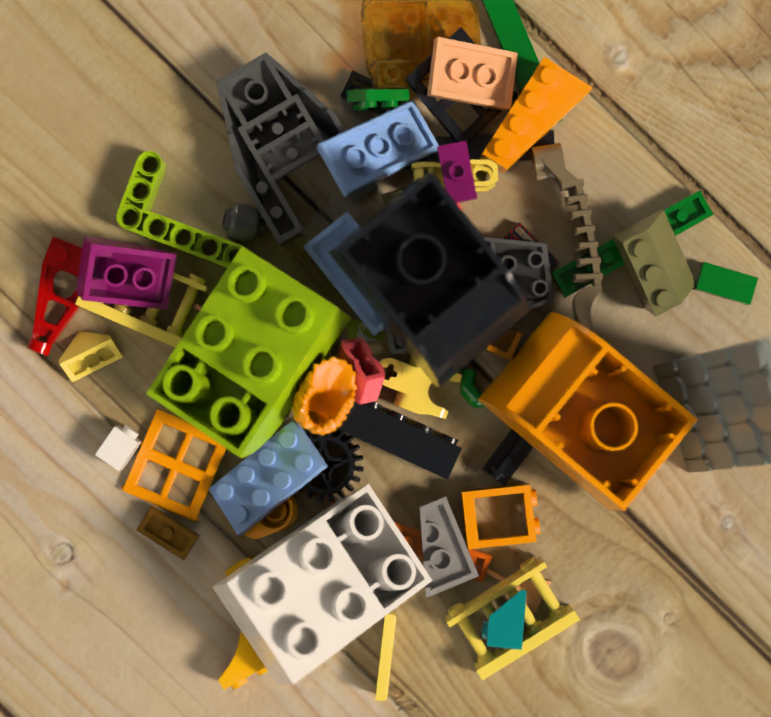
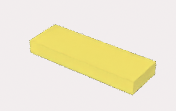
M391 611L384 616L375 700L379 701L387 700L396 625L395 611Z

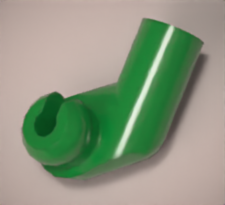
M462 369L461 396L474 408L485 407L477 400L482 395V392L475 386L476 370Z

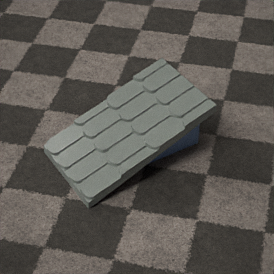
M770 337L652 366L655 376L658 378L659 387L698 419L679 442L688 473L771 463Z

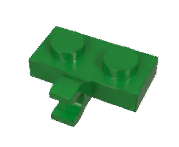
M356 88L347 90V102H358L357 105H352L353 110H367L369 107H376V102H381V107H398V101H409V89Z

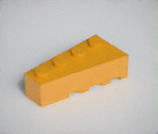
M544 57L483 151L480 159L495 162L498 164V171L504 174L552 127L582 101L592 90V87Z

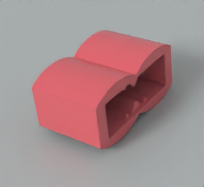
M360 337L342 340L337 359H345L348 364L352 365V371L356 372L355 385L357 390L353 397L355 402L365 404L377 401L385 378V371L382 365L372 357L369 345Z

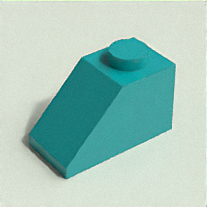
M521 589L489 616V622L483 621L482 639H487V646L522 650L527 590Z

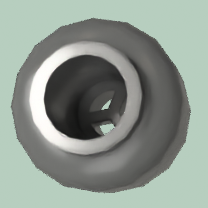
M235 203L231 208H226L222 221V230L226 231V236L229 239L252 243L257 235L262 236L265 220L261 219V213L258 208L240 203Z

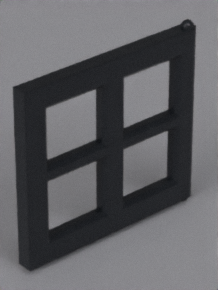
M462 27L458 28L447 38L475 44ZM431 53L403 80L456 143L466 141L468 144L502 110L494 108L484 110L482 106L470 104L479 117L467 129L462 131L446 112L456 101L446 99L437 101L435 97L427 96L428 89L420 81L430 72ZM513 91L512 101L517 97L516 91Z

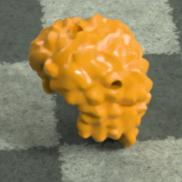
M331 356L329 360L324 359L320 364H314L313 369L305 376L303 382L299 384V390L294 395L292 403L294 420L302 428L311 431L313 434L325 435L334 432L342 425V421L347 419L346 414L350 413L349 410L354 405L355 399L353 397L357 390L355 385L356 372L352 371V365L348 364L345 359H337L335 356Z

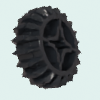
M307 430L306 434L311 442H318V452L321 457L323 456L322 449H324L325 456H327L329 461L340 462L334 463L333 467H329L331 469L328 472L329 478L325 469L320 472L325 482V487L318 486L309 481L298 491L301 493L306 487L309 488L310 491L307 494L309 499L313 497L314 492L319 493L318 502L323 501L324 494H328L329 501L333 502L335 499L334 492H338L341 499L344 498L345 492L342 488L346 487L352 492L354 487L349 481L353 480L359 483L361 480L359 476L354 475V471L362 472L364 467L355 465V461H361L364 457L363 455L354 456L353 453L360 449V445L356 444L350 447L349 443L354 437L350 435L346 440H343L341 437L344 432L341 430L338 431L337 436L332 435L333 432L314 436L311 431ZM326 440L333 441L342 446L348 456L331 455ZM349 464V471L346 477L340 483L334 485L333 470L336 467Z

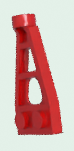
M52 237L42 262L33 333L27 346L28 349L49 356L52 345L80 308V306L75 305L79 296L76 290L70 297L62 298L55 294L53 285L55 275L59 271H64L78 277L83 248L56 237ZM51 300L65 306V311L56 324L48 323L44 318L47 304ZM40 336H45L47 338V342L45 343L38 339Z

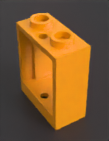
M522 483L460 490L466 546L468 549L536 542V535L540 534L539 518H534L533 506H537L536 490L530 488V484ZM522 493L527 534L478 539L474 498Z

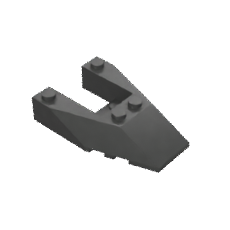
M265 52L216 82L235 171L280 247H283L305 234V231L276 184V181L320 156L316 148L317 145L345 132V129L331 108L327 107L315 94L304 87L291 73ZM375 182L349 195L353 204L377 192L378 185Z

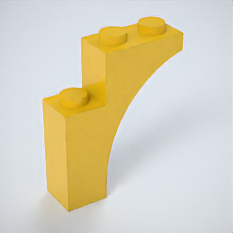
M253 555L228 567L224 571L225 574L229 576L253 559ZM241 630L236 653L229 666L218 679L223 690L230 686L233 690L248 682L246 677L255 672L260 676L268 671Z

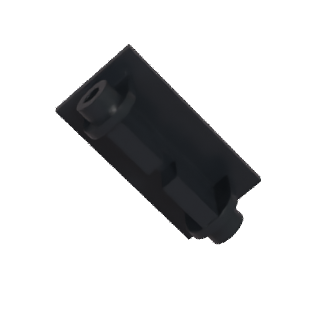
M511 429L482 469L505 486L533 449V446Z

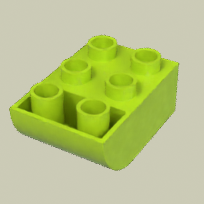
M242 246L146 394L238 457H247L264 445L282 425L292 411L294 395L299 390V384L303 382L305 376L313 369L314 364H320L322 360L326 359L352 318L334 304Z

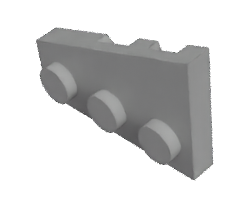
M446 496L419 506L423 564L433 580L425 586L427 598L476 578L479 575Z

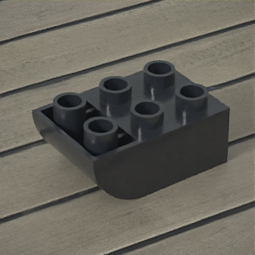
M432 172L417 178L328 251L330 256L437 389L529 312L526 298L510 271Z

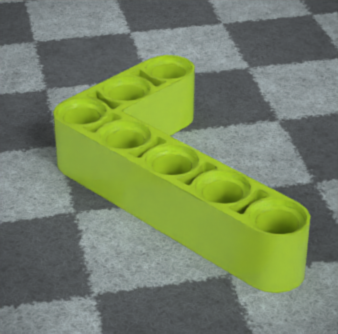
M145 151L140 154L117 211L116 219L120 227L136 235L228 268L231 263L230 256L235 251H239L242 247L241 245L151 212L166 172V164L154 151ZM150 159H156L158 161L157 169L153 172H146V162ZM141 185H146L148 194L142 199H137L135 197V190ZM134 211L138 215V220L134 225L128 226L125 223V217L129 212ZM161 221L165 226L162 234L155 236L151 231L152 225L155 222ZM184 231L190 232L191 241L187 245H179L177 240L179 234ZM209 241H215L218 245L217 252L211 256L204 253L205 244Z

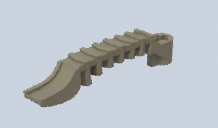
M560 143L531 147L536 180L553 179L559 186L560 192L568 190L569 197H564L565 206L577 205L578 211L568 213L569 221L581 220L582 226L573 227V236L584 235L585 242L575 243L576 252L587 251L588 257L576 258L575 263L576 268L590 267V273L572 274L573 283L591 282L592 286L584 287L576 293L572 300V308L576 322L593 332L591 307L594 299L602 291L603 273L600 272L601 257L597 253L598 241H595V225H592L591 222L592 212L591 209H588L587 205L588 195L584 194L583 190L584 179H577L565 169Z

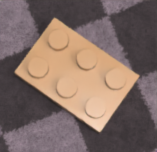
M437 37L434 39L427 96L505 111L510 110L518 53Z

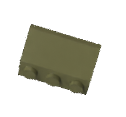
M663 209L612 235L644 308L655 317L680 305L696 285Z

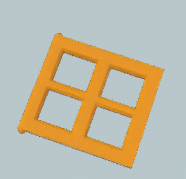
M157 409L125 485L121 486L123 492L197 522L199 521V512L226 452V448L184 419ZM163 424L186 433L176 458L153 449ZM193 437L215 445L205 471L183 462ZM148 460L170 469L160 494L137 485ZM177 473L200 482L190 507L167 498Z

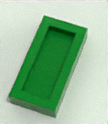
M702 262L694 290L744 305H751L758 278Z

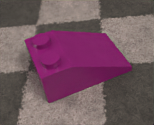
M85 236L76 293L83 301L167 310L177 254L113 239Z

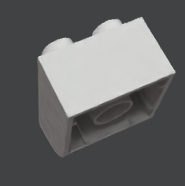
M367 484L301 524L214 585L213 589L276 684H295L433 580L370 485Z

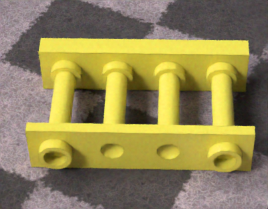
M174 273L173 279L187 284L188 287L171 326H167L166 330L156 326L157 320L155 319L160 309L147 308L145 315L142 314L140 319L130 315L131 309H129V305L115 304L113 308L101 302L83 301L79 296L75 305L176 348L182 339L183 332L181 330L198 291L201 290L209 294L210 288L204 286L206 280L190 274L189 278Z
M533 557L526 560L520 565V570L467 603L462 604L460 602L455 604L447 611L448 614L444 616L449 627L456 623L459 624L477 653L478 661L474 663V666L482 681L580 620L570 604L566 607L560 605L540 573V571L547 568L541 557L538 559ZM531 578L551 611L550 617L542 622L540 620L536 621L526 604L524 623L527 627L525 628L526 632L523 633L522 650L498 648L493 652L488 650L467 616L482 608L489 619V616L496 611L492 603L493 600L505 593L509 598L513 597L519 592L516 586Z

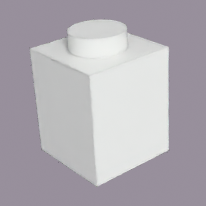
M124 425L123 428L121 426H114L95 455L120 471L126 467L143 441L137 438L139 433L128 425Z

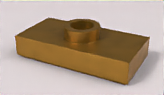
M153 505L136 529V531L182 560L186 559L200 537L199 534Z

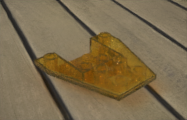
M362 1L361 22L365 68L376 89L409 88L403 79L433 52L434 39L437 37L449 38L460 27L464 29L476 45H481L478 4L473 1ZM430 72L420 81L429 80Z

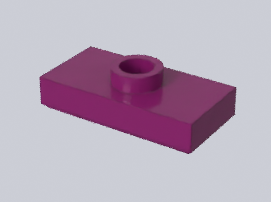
M466 141L437 146L444 187L456 203L476 200V188Z

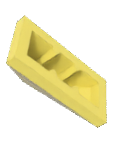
M79 331L59 359V364L71 381L74 382L123 358V355L110 335Z

